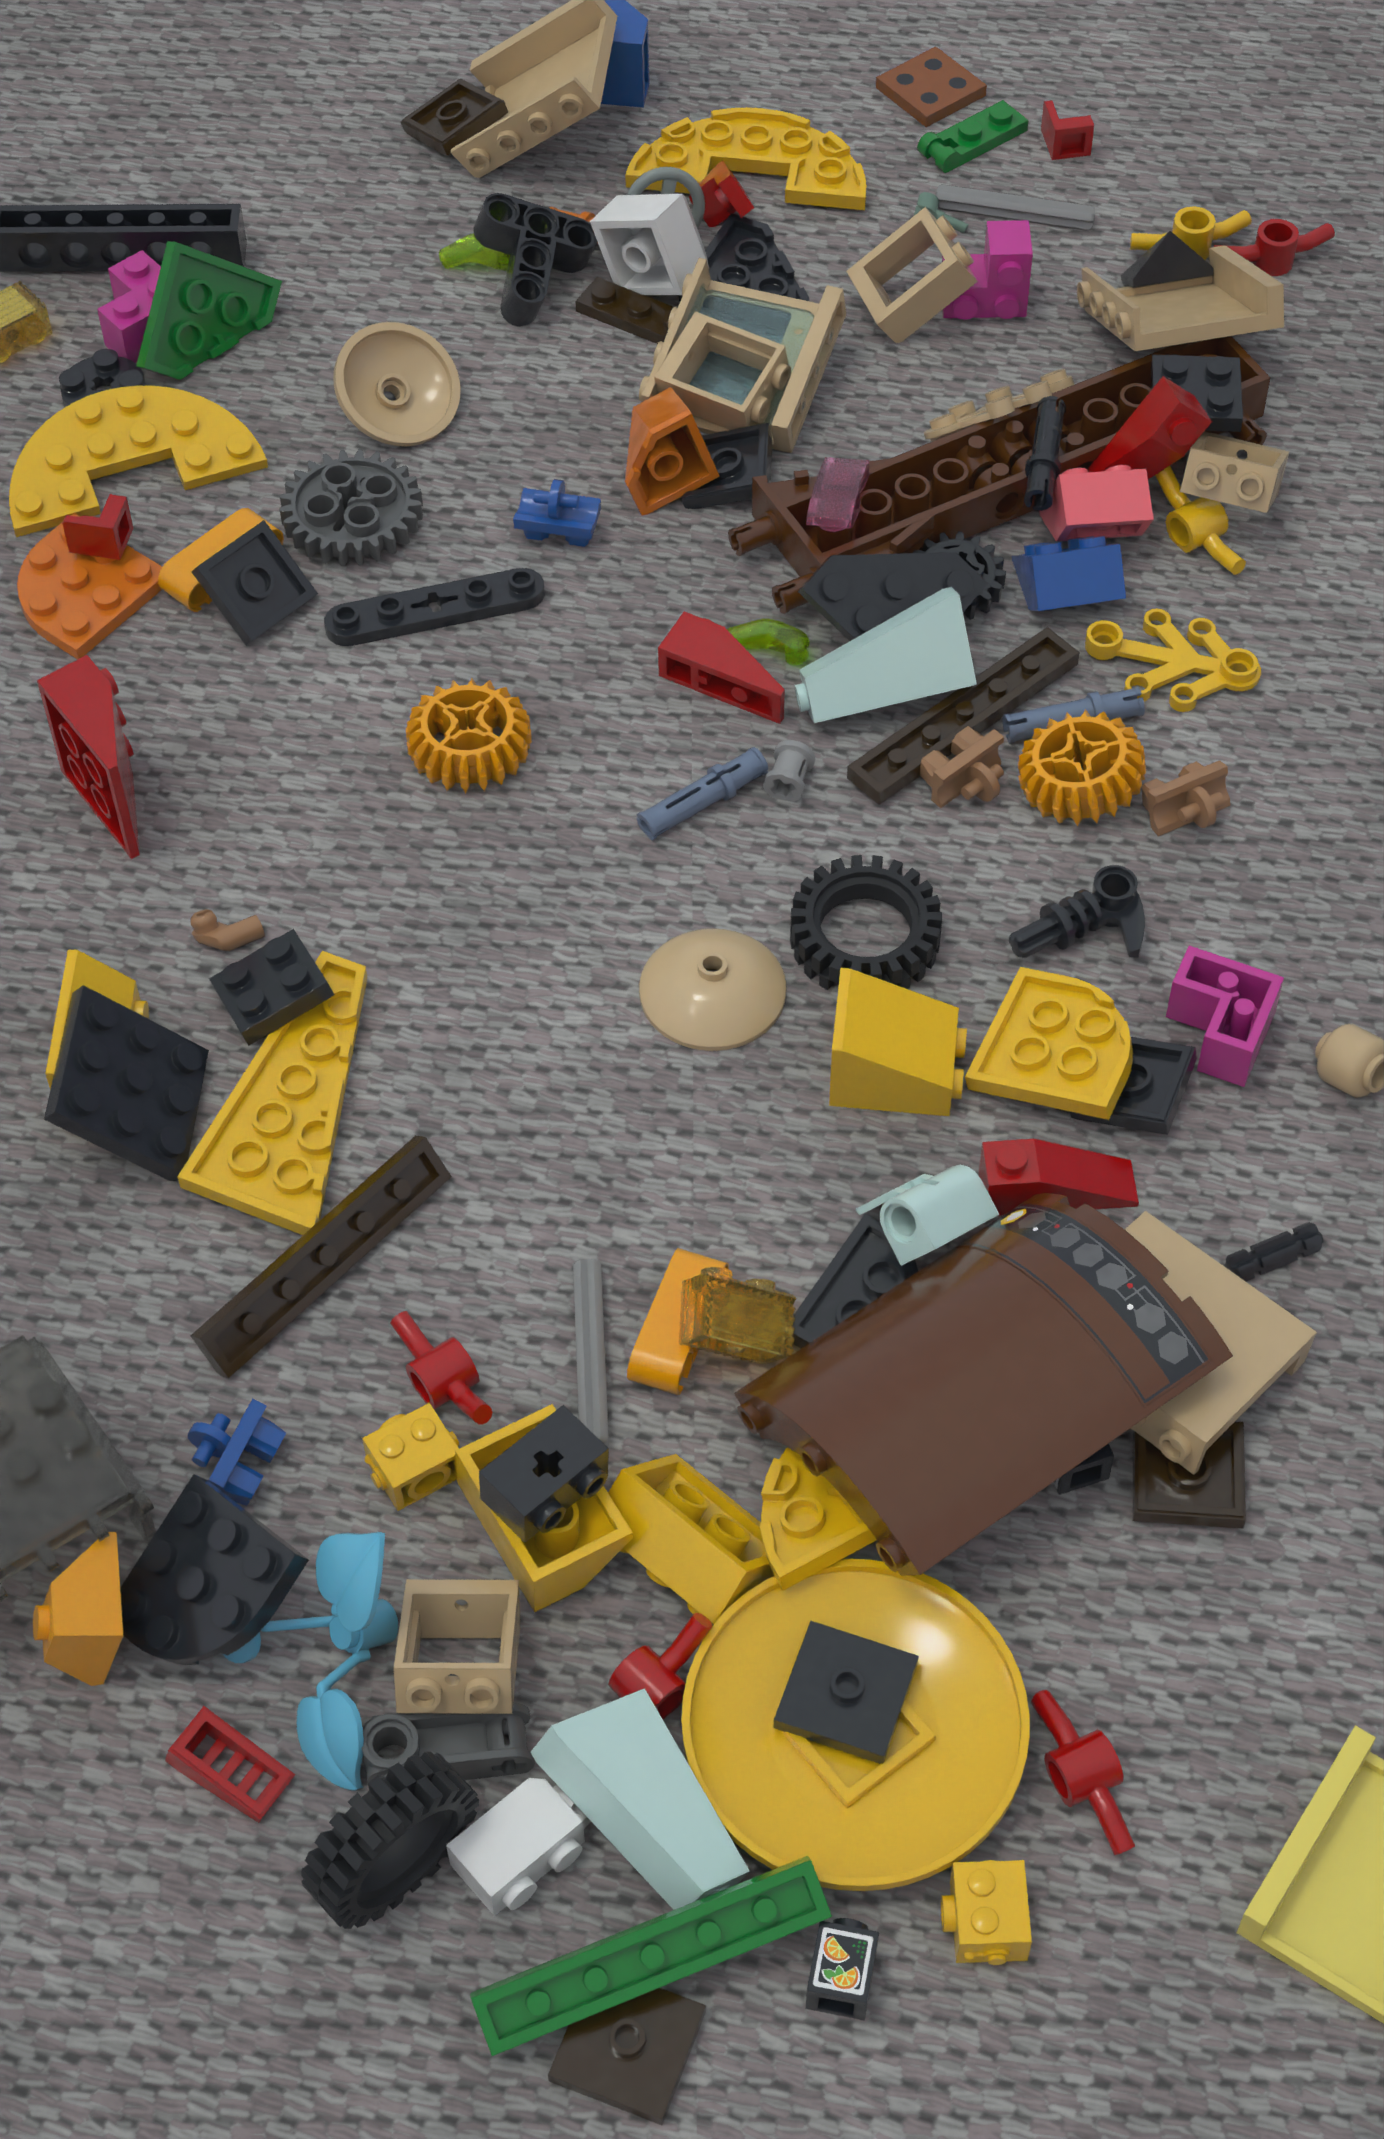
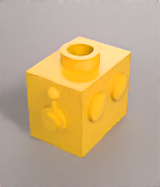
M430 1402L407 1415L398 1414L389 1418L378 1430L362 1438L366 1455L364 1460L369 1464L373 1472L370 1474L371 1479L377 1489L385 1490L397 1511L457 1480L455 1450L459 1449V1441L453 1431L449 1432L445 1428Z
M985 1860L980 1862H953L950 1877L951 1895H941V1922L943 1932H954L956 1963L988 1962L991 1965H1002L1007 1961H1028L1032 1937L1025 1861Z

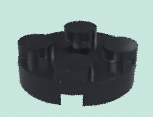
M100 349L94 353L93 357L76 363L70 369L60 374L59 382L64 407L86 396L104 391L102 389L96 390L101 386H111V389L127 386H146L144 373L141 368L136 367V363L127 358L119 357L113 349Z

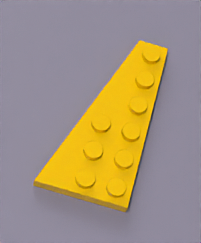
M325 951L320 953L315 963L335 995L268 1034L177 1176L180 1188L300 1235H304L320 1221L367 984L366 966Z

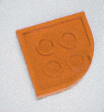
M73 513V514L71 515V516L80 517L79 515H77V514H75V513ZM61 523L42 538L24 559L17 581L18 597L23 614L30 626L47 641L74 658L79 659L85 656L162 590L158 584V576L162 566L126 545L121 560L69 553Z

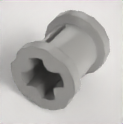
M784 740L775 747V764L772 771L767 773L763 788L772 798L796 802L802 797L805 788L803 780L806 772L810 771L814 766L815 754L809 746L800 741Z

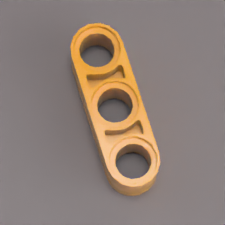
M241 508L170 558L160 570L158 584L162 590L189 610L199 612L202 609L200 606L205 602L210 604L212 599L192 574V571L197 566L263 520L282 545L284 535L282 531L253 510Z
M676 1249L632 1350L627 1369L628 1380L675 1395L681 1394L684 1386L679 1385L682 1377L688 1378L702 1342L697 1341L700 1333L706 1334L719 1299L715 1298L717 1291L723 1292L725 1288L729 1263L684 1249Z

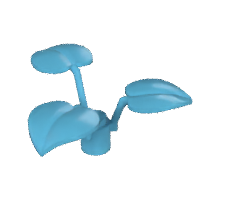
M382 1532L363 1534L340 1533L329 1536L320 1545L316 1558V1579L321 1595L328 1602L332 1603L331 1613L333 1615L269 1621L261 1630L263 1632L329 1627L333 1644L338 1649L352 1653V1656L318 1683L316 1687L317 1696H309L300 1701L296 1719L298 1740L308 1761L327 1780L348 1790L363 1788L360 1777L363 1757L362 1747L364 1746L363 1727L360 1713L353 1700L342 1690H331V1687L356 1665L370 1660V1648L393 1642L398 1633V1618L393 1606L384 1599H378L385 1533ZM260 1632L237 1651L228 1656L223 1654L224 1657L234 1663H246L254 1659L258 1655L261 1646Z

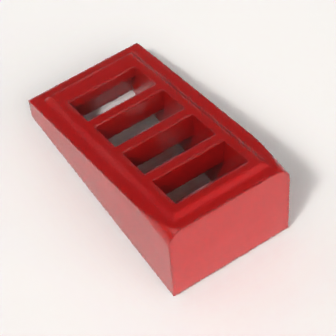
M205 1706L201 1708L169 1748L165 1759L177 1771L258 1823H260L296 1775ZM208 1735L216 1741L204 1757L199 1759L193 1752ZM227 1747L234 1754L218 1773L211 1768V1765ZM247 1760L253 1764V1767L236 1787L228 1780L241 1763ZM264 1771L273 1778L258 1798L254 1800L246 1793Z

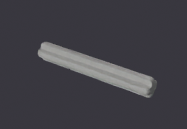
M944 184L938 186L935 195L939 200L938 209L1012 220H1029V222L1081 230H1091L1095 219V207L1090 205Z
M580 1259L573 1265L579 1420L608 1447L601 1263L597 1259Z

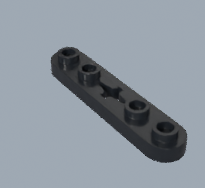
M516 568L343 603L334 606L327 612L324 617L325 632L328 639L336 645L354 646L526 611L537 607L543 601L545 596L544 580L535 570ZM437 602L441 610L433 612L429 604Z

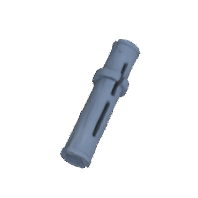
M1138 686L1100 695L1097 691L1087 693L1084 699L1013 714H1003L1004 732L1009 731L1006 738L1008 743L1012 744L1015 741L1032 738L1034 728L1047 729L1049 718L1057 722L1064 720L1066 712L1072 718L1080 717L1085 709L1091 717H1096L1105 711L1109 720L1119 717L1121 719L1134 716L1139 717L1143 716L1145 712L1143 697L1137 699V696L1142 694Z
M752 747L747 752L724 765H713L708 768L707 775L675 792L647 810L639 812L636 818L637 823L650 840H654L657 836L691 818L722 798L728 801L735 797L736 790L758 777L766 775L768 773V764L762 753L757 748Z

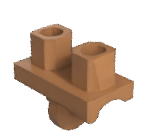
M967 726L957 733L952 740L951 752L956 755L954 758L949 760L940 751L936 750L923 757L920 764V776L932 787L931 801L942 808L960 794L967 800L976 795L979 799L986 802L997 797L1000 793V785L997 779L1004 775L998 747L1004 743V736L995 729L983 736Z
M1220 760L1207 766H1203L1196 761L1184 766L1178 774L1179 778L1164 783L1156 778L1144 783L1141 787L1143 806L1149 812L1150 825L1156 835L1161 836L1193 821L1201 828L1213 825L1216 822V812L1230 806V797L1225 784L1228 766Z

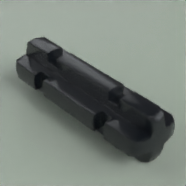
M1307 1222L1292 1228L1293 1234L1285 1231L1251 1245L1250 1252L1242 1249L1228 1255L1224 1267L1247 1282L1255 1278L1254 1273L1257 1271L1260 1275H1263L1297 1261L1298 1254L1306 1257L1320 1251L1324 1242L1323 1237L1314 1223Z

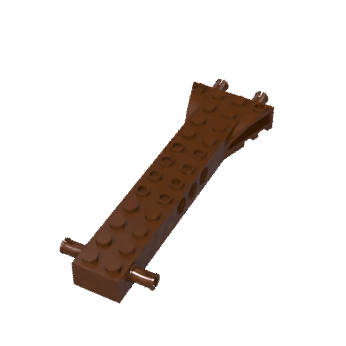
M1232 336L1154 348L1151 349L1155 351L1152 354L1052 393V396L1058 397L1056 411L1058 402L1061 399L1066 404L1058 459L1061 463L1060 474L1073 468L1088 469L1151 391L1150 367L1152 355L1240 358L1243 422L1241 432H1228L1235 439L1263 445L1267 433L1254 420L1264 415L1271 377ZM1039 402L1017 407L1015 411L1007 415L977 423L890 459L833 466V473L830 475L809 477L808 470L794 471L793 480L768 483L766 475L752 477V516L756 520L730 529L728 531L730 545L733 551H736L737 556H743L745 553L769 543L776 545L800 576L784 584L772 587L774 603L777 609L780 608V612L785 614L794 608L809 603L798 591L821 564L832 555L913 553L915 549L923 551L924 540L929 539L934 543H938L940 533L944 532L949 540L955 539L956 534L960 531L963 532L964 539L1032 512L1034 511L1035 496L1033 495L1030 507H1027L1024 503V494L1026 493L1028 482L1025 474V464L1032 454ZM1205 431V432L1214 433V434H1218V435H1219V434L1224 433V432H1226V431Z

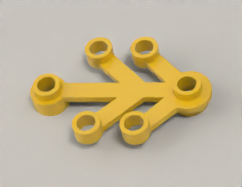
M1155 608L1145 613L1143 630L1150 636L1159 637L1166 647L1123 639V632L1120 626L1107 620L1096 621L1087 629L1085 649L1088 654L1098 660H1108L1115 656L1162 665L1144 674H1132L1125 681L1124 690L1132 689V686L1135 685L1145 688L1141 690V696H1137V699L1143 697L1144 702L1151 697L1152 690L1193 672L1207 676L1191 684L1178 683L1171 688L1169 704L1176 711L1189 712L1195 708L1198 699L1223 688L1232 691L1250 690L1260 680L1261 667L1257 657L1246 649H1230L1217 634L1215 624L1207 618L1193 619L1188 626L1187 638L1196 646H1205L1212 657L1199 655L1171 623L1170 614L1163 609ZM1157 620L1161 621L1163 624L1155 625L1152 624L1151 621ZM1195 630H1204L1208 633L1199 634ZM1178 695H1186V696H1188L1190 699H1189V700H1181V699H1179V698L1176 697V696H1178Z

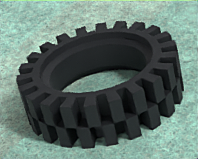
M862 855L851 856V868H845L842 859L839 858L831 861V874L823 866H820L814 870V881L806 877L801 883V891H796L793 898L790 926L791 949H794V958L797 964L801 965L804 963V973L810 979L819 974V986L826 990H829L834 982L838 983L839 986L840 968L853 969L906 989L910 988L911 977L917 982L921 981L925 977L926 967L930 969L933 967L936 961V953H939L942 912H940L941 903L938 895L932 896L933 887L928 880L919 884L920 873L911 868L902 876L903 863L893 859L889 869L882 868L883 856L872 855V865L863 866ZM854 899H874L883 901L901 912L909 923L910 933L898 948L887 954L876 957H860L843 952L831 944L822 932L821 924L824 917L834 907L843 902Z
M431 1751L424 1752L421 1757L415 1754L408 1757L404 1766L399 1762L388 1769L386 1779L382 1780L378 1775L368 1783L369 1791L361 1797L357 1792L348 1801L352 1807L345 1814L337 1812L329 1823L334 1828L330 1831L321 1832L314 1843L318 1848L308 1852L305 1859L308 1865L302 1868L301 1876L303 1880L301 1882L304 1888L339 1927L343 1926L344 1929H351L355 1925L359 1928L365 1926L370 1918L376 1921L383 1917L388 1905L394 1910L403 1902L406 1892L409 1890L412 1893L422 1885L420 1880L427 1874L433 1876L441 1868L438 1862L441 1858L448 1857L446 1845L468 1828L467 1824L475 1820L477 1812L474 1809L479 1806L478 1794L441 1754L437 1752L433 1754Z

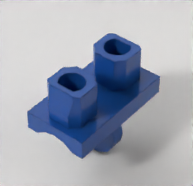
M558 479L553 480L550 491L523 488L520 505L513 518L514 529L524 530L527 539L542 541L548 538L549 534L565 536V540L570 545L585 547L589 544V540H592L601 511V499L565 494V482Z
M253 1398L232 1437L225 1432L231 1420L220 1413L215 1415L211 1424L196 1422L188 1432V1439L197 1448L192 1461L200 1467H206L212 1456L220 1458L208 1481L236 1503L248 1506L264 1475L237 1462L243 1450L270 1463L286 1435L285 1431L262 1417L267 1406Z

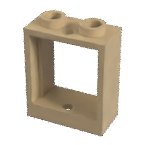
M926 207L846 271L876 324L895 343L903 342L978 282L969 268L974 260L960 242L956 244L953 242V239L958 236L955 229L943 215L936 219ZM935 243L945 260L892 302L882 285Z
M695 311L655 374L654 380L657 393L671 387L689 408L692 415L733 430L757 425L758 423L761 424L765 421L772 399L778 390H783L789 381L791 367L788 365L785 345ZM710 351L762 371L742 405L689 385Z
M1204 431L1190 449L1180 492L1267 513L1278 496L1289 451ZM1239 450L1247 452L1246 459L1238 457L1237 453Z
M406 1579L394 1661L396 1713L512 1714L520 1635L519 1580ZM465 1600L467 1604L459 1605L456 1601ZM421 1638H501L499 1663H418Z

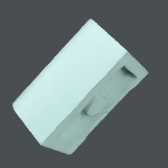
M964 1165L952 1166L935 1176L922 1174L856 1208L858 1215H861L883 1204L880 1211V1223L901 1266L941 1247L999 1215L978 1174L970 1167Z

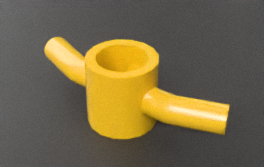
M1196 206L1185 207L1175 214L1172 233L1206 260L1209 257V248H1211L1213 240L1229 237L1251 225L1252 219L1250 214L1243 210L1222 222L1215 223V217L1210 211ZM1131 233L1130 250H1149L1167 233Z
M1171 466L1156 474L1155 476L1167 500L1175 509L1166 516V530L1169 538L1185 553L1191 552L1203 545L1207 552L1233 575L1241 573L1245 568L1246 561L1226 546L1219 538L1228 530V517L1222 504L1219 501L1203 497L1190 501L1185 493L1180 492L1181 486Z

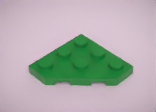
M167 241L136 367L169 378L183 379L194 372L193 368L209 358H216L238 344L239 339L253 330H260L271 323L282 281L183 244Z

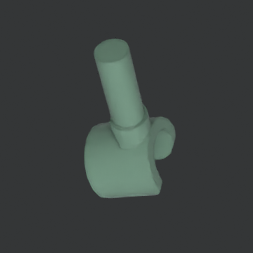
M923 192L919 195L918 206H916L914 215L926 207L936 219L943 215L955 230L965 233L969 224L938 210L939 200L934 194Z

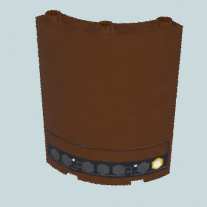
M1041 1193L1033 1195L734 1393L741 1404L737 1407L738 1414L748 1430L753 1434L759 1433L762 1439H770L787 1446L800 1455L803 1463L813 1475L818 1477L822 1474L850 1504L878 1541L876 1549L883 1562L892 1571H898L901 1576L921 1575L1233 1357L1217 1330L1193 1298L1189 1296L1181 1301L1163 1280L1168 1275L1169 1271L1130 1233L1091 1206L1083 1204L1075 1209L1069 1206L1067 1196L1060 1194Z

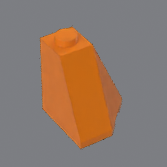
M671 387L633 407L625 483L642 516L650 514L682 497L684 493L693 491L719 477V473L692 413Z

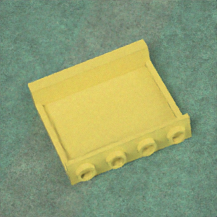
M1355 1725L1246 1909L1237 1933L1384 2024V1760L1370 1752L1376 1737Z

